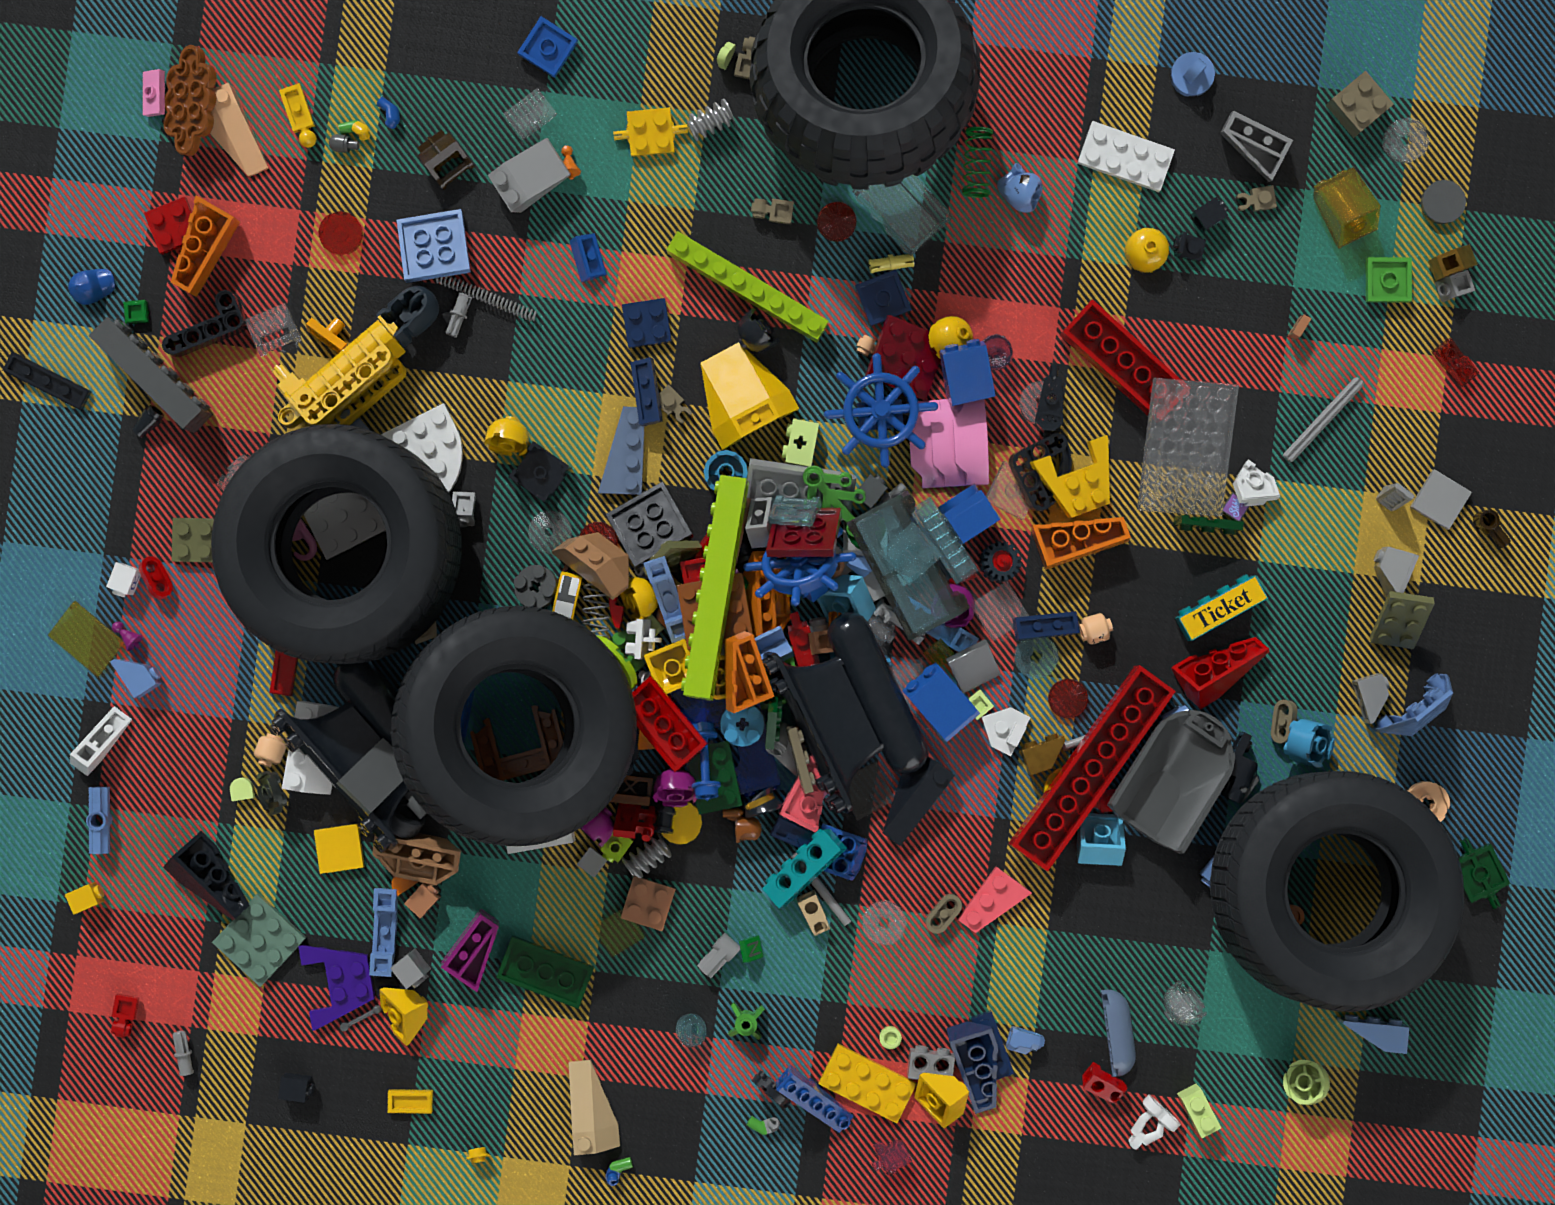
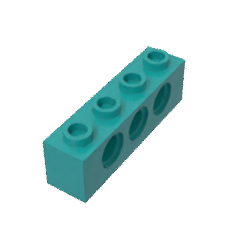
M819 829L811 837L813 840L808 845L803 844L796 851L798 855L792 860L791 858L786 860L780 866L782 870L777 875L773 873L766 879L765 882L767 884L762 890L779 909L791 903L847 849L831 829ZM817 846L820 847L822 850V856L820 858H818L815 854V849ZM801 861L807 866L805 873L800 870ZM786 876L791 879L790 887H787L784 883Z

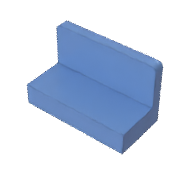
M781 626L755 637L761 659H763V654L766 652L777 653L783 661L794 656Z

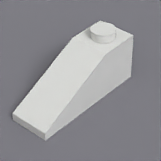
M114 706L70 754V764L88 776L104 759L132 719Z

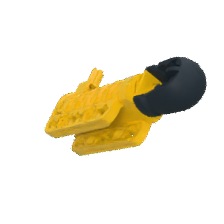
M421 286L409 287L388 303L387 309L382 308L376 314L379 320L374 322L307 381L304 378L299 379L293 372L289 373L283 364L276 365L272 373L280 381L278 386L290 401L280 410L278 414L279 422L289 429L295 428L304 420L311 426L337 424L334 421L336 418L340 425H351L405 378L406 368L398 359L406 352L402 346L406 347L412 342V337H418L436 320L439 313V304L435 295ZM399 317L405 323L400 329L394 323ZM394 368L399 371L396 375L392 371ZM382 380L384 382L383 386L379 390H374V384ZM367 390H370L373 393V395L371 396L370 393L367 392ZM361 396L365 399L363 404L359 400ZM352 403L357 408L356 410L351 406ZM345 409H350V415L345 419H341V412ZM288 413H294V419L291 422H285V416Z

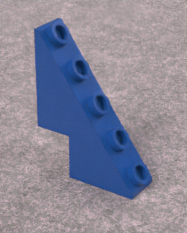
M791 1064L776 1080V1090L837 1132L840 1133L850 1126V1121L854 1115L812 1078L807 1079Z

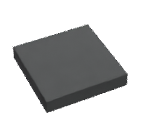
M986 639L946 658L958 688L963 693L1001 675Z

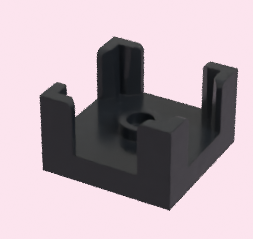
M533 441L527 449L529 452L517 469H513L508 477L543 502L548 503L572 468Z

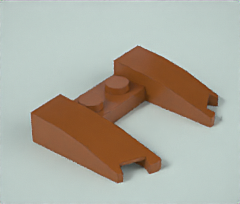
M531 706L542 747L501 758L490 718L483 720L486 725L477 734L474 731L470 732L479 768L489 776L501 781L547 769L559 754L564 740L556 710L552 709L551 713L538 711L539 706Z

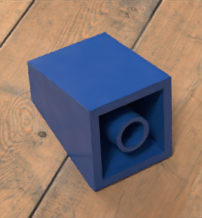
M979 339L969 340L966 342V345L958 346V344L947 345L944 350H940L945 394L952 406L996 396L987 346Z
M936 662L926 667L920 676L910 681L906 688L902 690L946 742L980 714Z

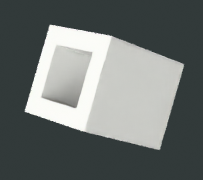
M116 562L106 587L113 589L112 593L121 597L134 595L141 577L139 569Z

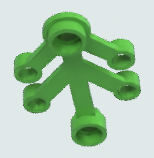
M818 466L807 467L803 473V481L808 485V495L804 508H810L807 506L809 502L814 503L815 506L813 508H817L818 502L815 498L818 488L823 494L822 508H831V505L834 508H841V517L847 523V533L853 537L860 536L864 531L863 520L854 517L839 499L861 504L866 498L865 491L863 489H856L854 492L830 489L826 483H836L842 487L850 486L852 483L851 474L848 472H843L840 475L827 474ZM816 473L818 478L813 479L810 474ZM847 477L849 479V482L845 483L841 480V478ZM862 494L863 498L857 499L855 495ZM858 523L860 526L858 528H854L852 524Z

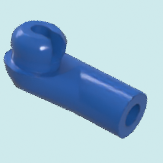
M381 97L376 105L386 112L387 120L385 125L390 129H394L400 122L399 109L393 103Z

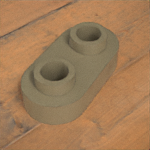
M1280 700L1274 706L1271 737L1276 743L1286 744L1288 741L1289 726L1297 719V706L1294 702Z
M955 894L944 895L929 912L925 920L929 931L939 934L945 931L962 909V903L958 896ZM948 901L954 902L953 908L946 907ZM939 918L940 924L934 925L932 923L933 919Z

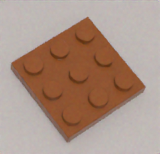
M742 573L734 574L723 645L725 644V639L746 631L753 634ZM702 581L677 585L688 651H691V647L688 645L689 636L691 633H694L695 627L692 624L694 611L697 612L699 604L696 603V594L698 589L701 590Z

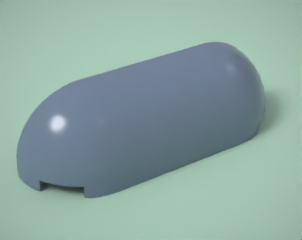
M1108 989L1101 990L1112 1077H1120L1132 1069L1136 1060L1130 1007L1126 998L1119 992Z

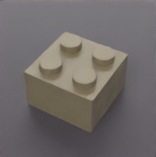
M1364 71L1333 97L1326 106L1354 138L1394 103L1367 71Z

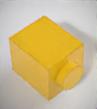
M96 882L65 894L73 915L105 902L103 899V889Z

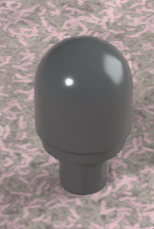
M335 134L329 139V147L335 152L346 153L350 152L351 149L359 150L360 142L351 140L347 135Z

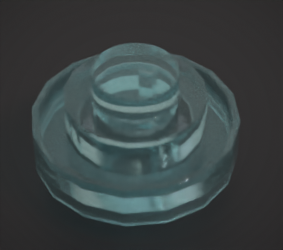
M697 1014L682 1016L676 1025L678 1040L686 1047L700 1045L706 1037V1025L703 1019Z

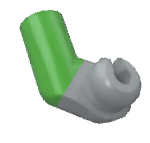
M751 1116L746 1125L761 1135H767L777 1131L780 1122L775 1117L760 1121Z

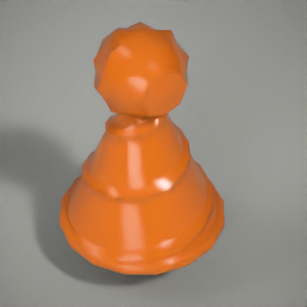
M567 145L562 148L561 153L565 156L563 163L571 174L568 178L572 180L573 177L581 174V170L571 157L573 149Z

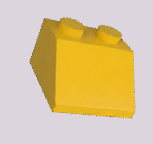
M922 1073L919 1076L914 1098L943 1128H946L963 1115L969 1091L963 1082H959L954 1076Z

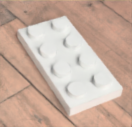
M1092 121L1077 164L1160 192L1175 149Z

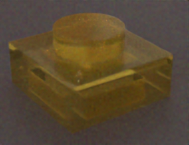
M940 638L928 647L923 654L932 664L936 662L942 667L947 663L946 658L955 653Z

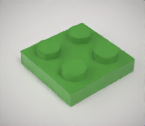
M1366 258V302L1409 303L1412 301V258Z

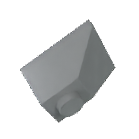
M1382 547L1381 550L1377 551L1374 557V562H1376L1374 569L1385 596H1388L1389 591L1404 593L1418 560V555L1392 547Z

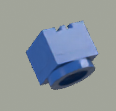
M975 484L938 507L942 514L941 518L959 545L964 544L1000 520V517L982 490L979 491Z

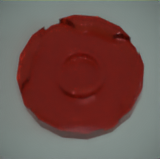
M343 211L327 215L320 223L318 230L323 247L330 253L339 256L349 255L356 251L363 238L362 226L359 221L350 213Z

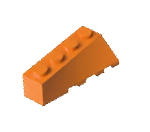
M196 195L194 208L188 220L187 232L182 240V249L180 255H178L171 283L195 297L198 296L240 224V221Z

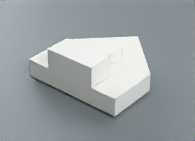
M1249 459L1245 462L1233 482L1239 503H1244V506L1264 505L1267 501L1280 498L1274 477L1267 472L1263 473L1255 467L1256 464Z
M1011 707L982 716L990 746L1011 756L1015 747L1018 746L1031 717Z

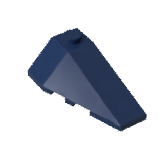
M968 1021L948 1027L949 1042L964 1084L969 1091V1098L975 1114L996 1108L998 1044L992 1027Z

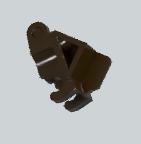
M442 129L431 138L428 136V140L417 147L421 152L418 157L443 190L447 188L446 185L466 170L475 167L449 132L445 135ZM460 157L465 160L441 179L439 178L440 167L449 160Z

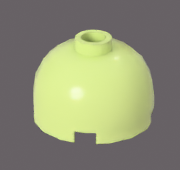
M1298 1060L1289 1066L1290 1068L1283 1077V1086L1289 1098H1292L1298 1104L1313 1105L1321 1102L1327 1096L1330 1088V1079L1327 1071L1320 1064L1311 1060Z

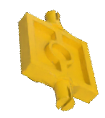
M669 107L628 111L626 130L613 131L614 141L627 139L630 144L631 157L675 153V134H688L687 124L674 126Z

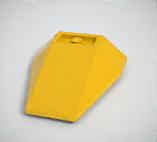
M739 342L701 362L711 428L722 450L742 440L741 438L769 423L799 410L790 390L747 349H744Z

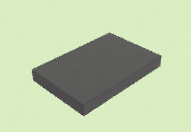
M382 738L336 783L368 815L403 782L396 764L393 747Z

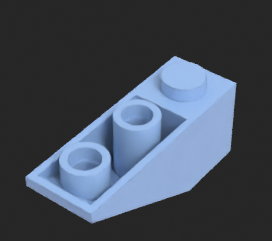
M1345 1014V1018H1337L1339 1022L1383 1051L1407 1054L1409 1027L1403 1024L1402 1020L1389 1019V1022L1380 1021V1018L1368 1016L1367 1020L1358 1019L1359 1016Z

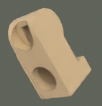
M815 890L797 897V902L814 936L831 929Z

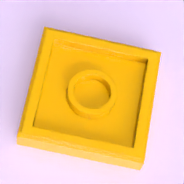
M359 823L314 830L320 874L365 867L360 830L358 828Z

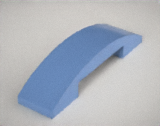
M665 556L644 562V567L652 584L671 642L674 643L686 639L678 590Z
M905 594L901 596L893 610L903 620L957 652L976 644L979 638L962 628H949L944 626L945 622L940 620L937 622L931 615L930 609Z
M374 888L373 946L370 954L369 975L392 977L393 971L390 968L394 965L397 935V889Z

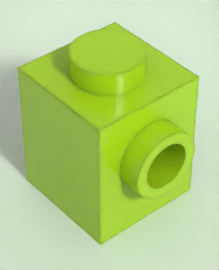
M612 833L610 839L600 849L603 852L602 856L612 863L614 860L619 862L635 839L614 837Z

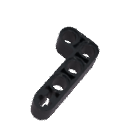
M227 290L220 291L215 297L220 315L168 335L162 341L164 352L174 357H182L244 332L248 327V320L238 296ZM231 297L232 303L225 307L223 304L225 298ZM239 317V325L232 327L233 318ZM219 325L220 330L218 334L212 335V327ZM198 333L199 340L196 343H192V335ZM174 342L178 343V345L175 346L176 350L171 349L172 347H174Z

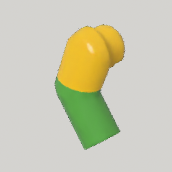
M358 120L338 124L341 135L354 132L359 135V139L362 141L370 138L369 127Z

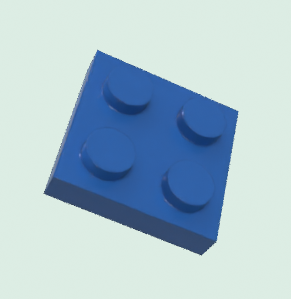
M540 16L517 53L555 78L577 45L578 39Z

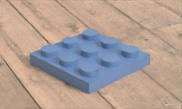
M461 209L397 220L403 274L406 283L471 272L464 218Z

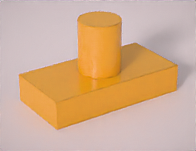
M312 317L306 323L307 332L337 354L347 346V343L337 337L345 327V324L338 318H334L326 328Z

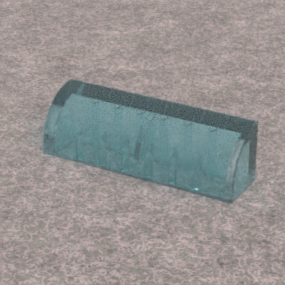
M931 497L909 510L910 515L956 584H960L978 573L979 569Z

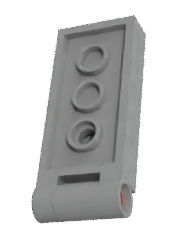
M750 458L747 476L749 481L747 498L772 497L776 508H804L808 495V485L803 481V473L807 466ZM823 469L824 473L841 474V471ZM816 473L810 474L811 478H818ZM851 474L852 483L848 487H842L836 483L826 484L830 489L854 492L857 477ZM847 477L841 478L843 482H849ZM817 488L815 498L818 502L817 508H822L823 494ZM839 499L851 513L853 501ZM812 502L807 503V506L810 508L815 506Z

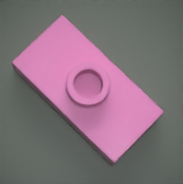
M160 69L143 72V116L164 115L165 71Z

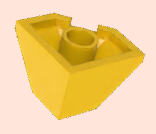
M380 989L381 1008L384 1013L388 1012L389 1019L393 1023L390 1025L393 1033L407 1046L427 1020L428 1002L415 990Z

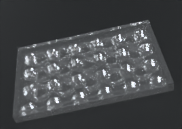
M1153 378L1137 510L1222 516L1239 385Z

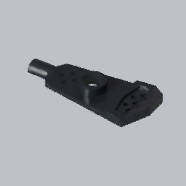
M1050 365L1049 376L1044 378L1035 422L1042 430L1055 431L1063 424L1062 379L1058 376L1059 366ZM1049 394L1055 395L1056 400L1054 402L1048 400Z

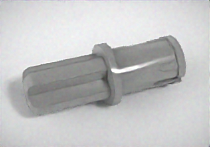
M459 293L454 309L450 311L452 317L446 334L452 337H457L463 319H467L466 313L472 297Z
M177 1031L173 1033L176 1051L174 1057H177L179 1075L186 1076L194 1073L190 1057L192 1050H189L186 1032Z

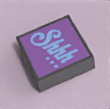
M1232 492L1223 504L1220 512L1234 521H1240L1250 506H1244V503H1239L1237 495Z

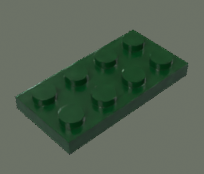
M512 936L496 978L579 1009L595 966Z

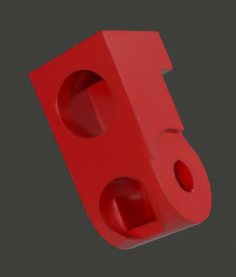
M1092 1062L1082 1075L1083 1089L1108 1102L1117 1103L1127 1091V1086L1121 1079L1112 1077V1075L1101 1070V1066L1095 1062Z

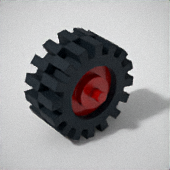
M999 541L986 547L980 555L981 560H979V564H982L980 571L985 572L983 576L985 578L989 577V581H996V583L1005 582L1015 577L1022 563H1019L1022 560L1021 556H1017V553H1019L1018 549L1014 550L1015 546L1013 544L1008 545V542L1005 541L1003 543Z

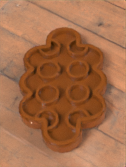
M194 45L186 46L180 54L179 64L169 69L166 77V84L169 90L165 95L167 114L164 118V130L168 136L175 137L174 142L177 152L189 157L198 151L201 137L211 133L214 125L212 110L217 101L213 90L217 79L216 71L213 66L205 64L204 51Z

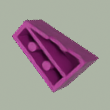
M480 908L441 962L442 969L476 992H478L480 981L495 940L499 920Z

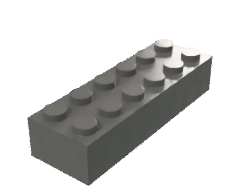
M106 317L88 336L182 429L196 433L213 415L209 411L211 408L209 404L202 398L199 399L197 396H194L195 391L187 383L178 380L180 376L172 368L163 365L164 360L157 353H152L149 349H146L148 344L140 337L137 338L134 334H131L133 330L129 325L117 318L113 320Z

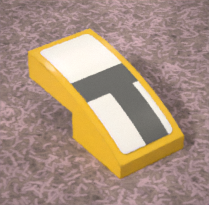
M561 572L553 612L574 620L583 579L581 575Z

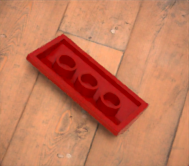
M649 676L632 692L638 729L674 772L680 770L695 758L708 744L652 676Z

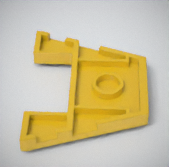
M1107 435L1087 442L1093 464L1057 477L1051 456L1030 462L1033 470L1038 472L1041 481L1051 490L1054 499L1068 518H1073L1110 504Z

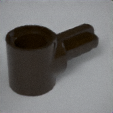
M1484 510L1474 515V526L1482 530L1485 535L1489 534L1500 548L1506 547L1511 542L1510 538L1499 526L1501 521L1496 511ZM1485 514L1490 518L1488 526L1483 523V516Z

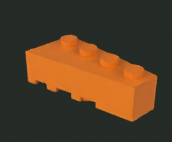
M1124 517L1045 525L1037 524L1031 527V532L1045 570L1124 544L1131 538Z

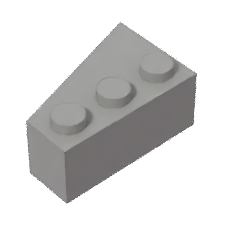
M1235 111L1230 113L1220 132L1268 182L1273 180L1293 142L1292 139Z

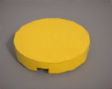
M689 802L687 806L674 807L676 811L672 823L674 832L673 834L662 833L663 837L669 842L687 844L700 833L702 826L701 814L699 815L698 808Z

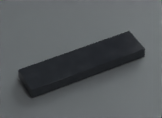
M13 351L2 370L81 411L92 391Z

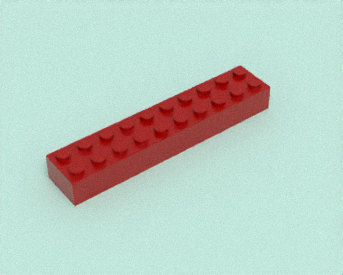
M1141 665L1134 666L1008 844L1048 872L1176 691Z

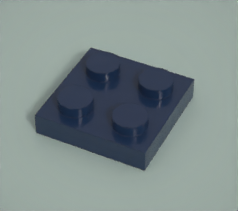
M896 269L855 285L870 327L885 322L887 315L898 317L912 310Z
M665 298L622 304L628 348L672 342Z

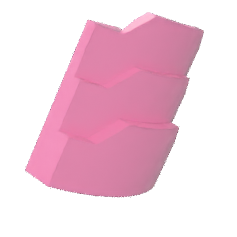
M948 399L918 401V403L936 402L938 404L936 411L919 412L916 426L912 431L926 444L924 449H919L910 442L911 467L922 476V488L971 486L973 484L976 486L988 485V438L984 399L952 406Z

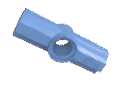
M89 787V815L86 819L87 826L89 827V854L110 853V825L113 820L110 813V787ZM97 815L103 818L101 826L96 823Z

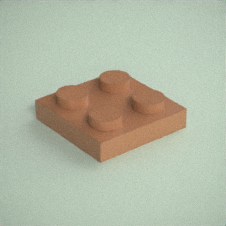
M637 876L633 877L621 919L663 931L676 888L644 878H638Z

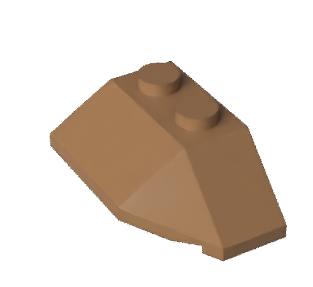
M598 532L569 538L552 550L554 556L612 600L629 588V555Z
M418 833L416 837L407 839L394 834L398 844L392 851L386 849L380 853L373 845L372 855L379 859L382 865L394 877L438 885L459 870L461 850L445 838Z

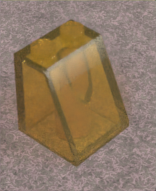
M1354 167L1340 171L1336 176L1328 180H1322L1314 186L1313 199L1338 248L1378 230L1381 205Z

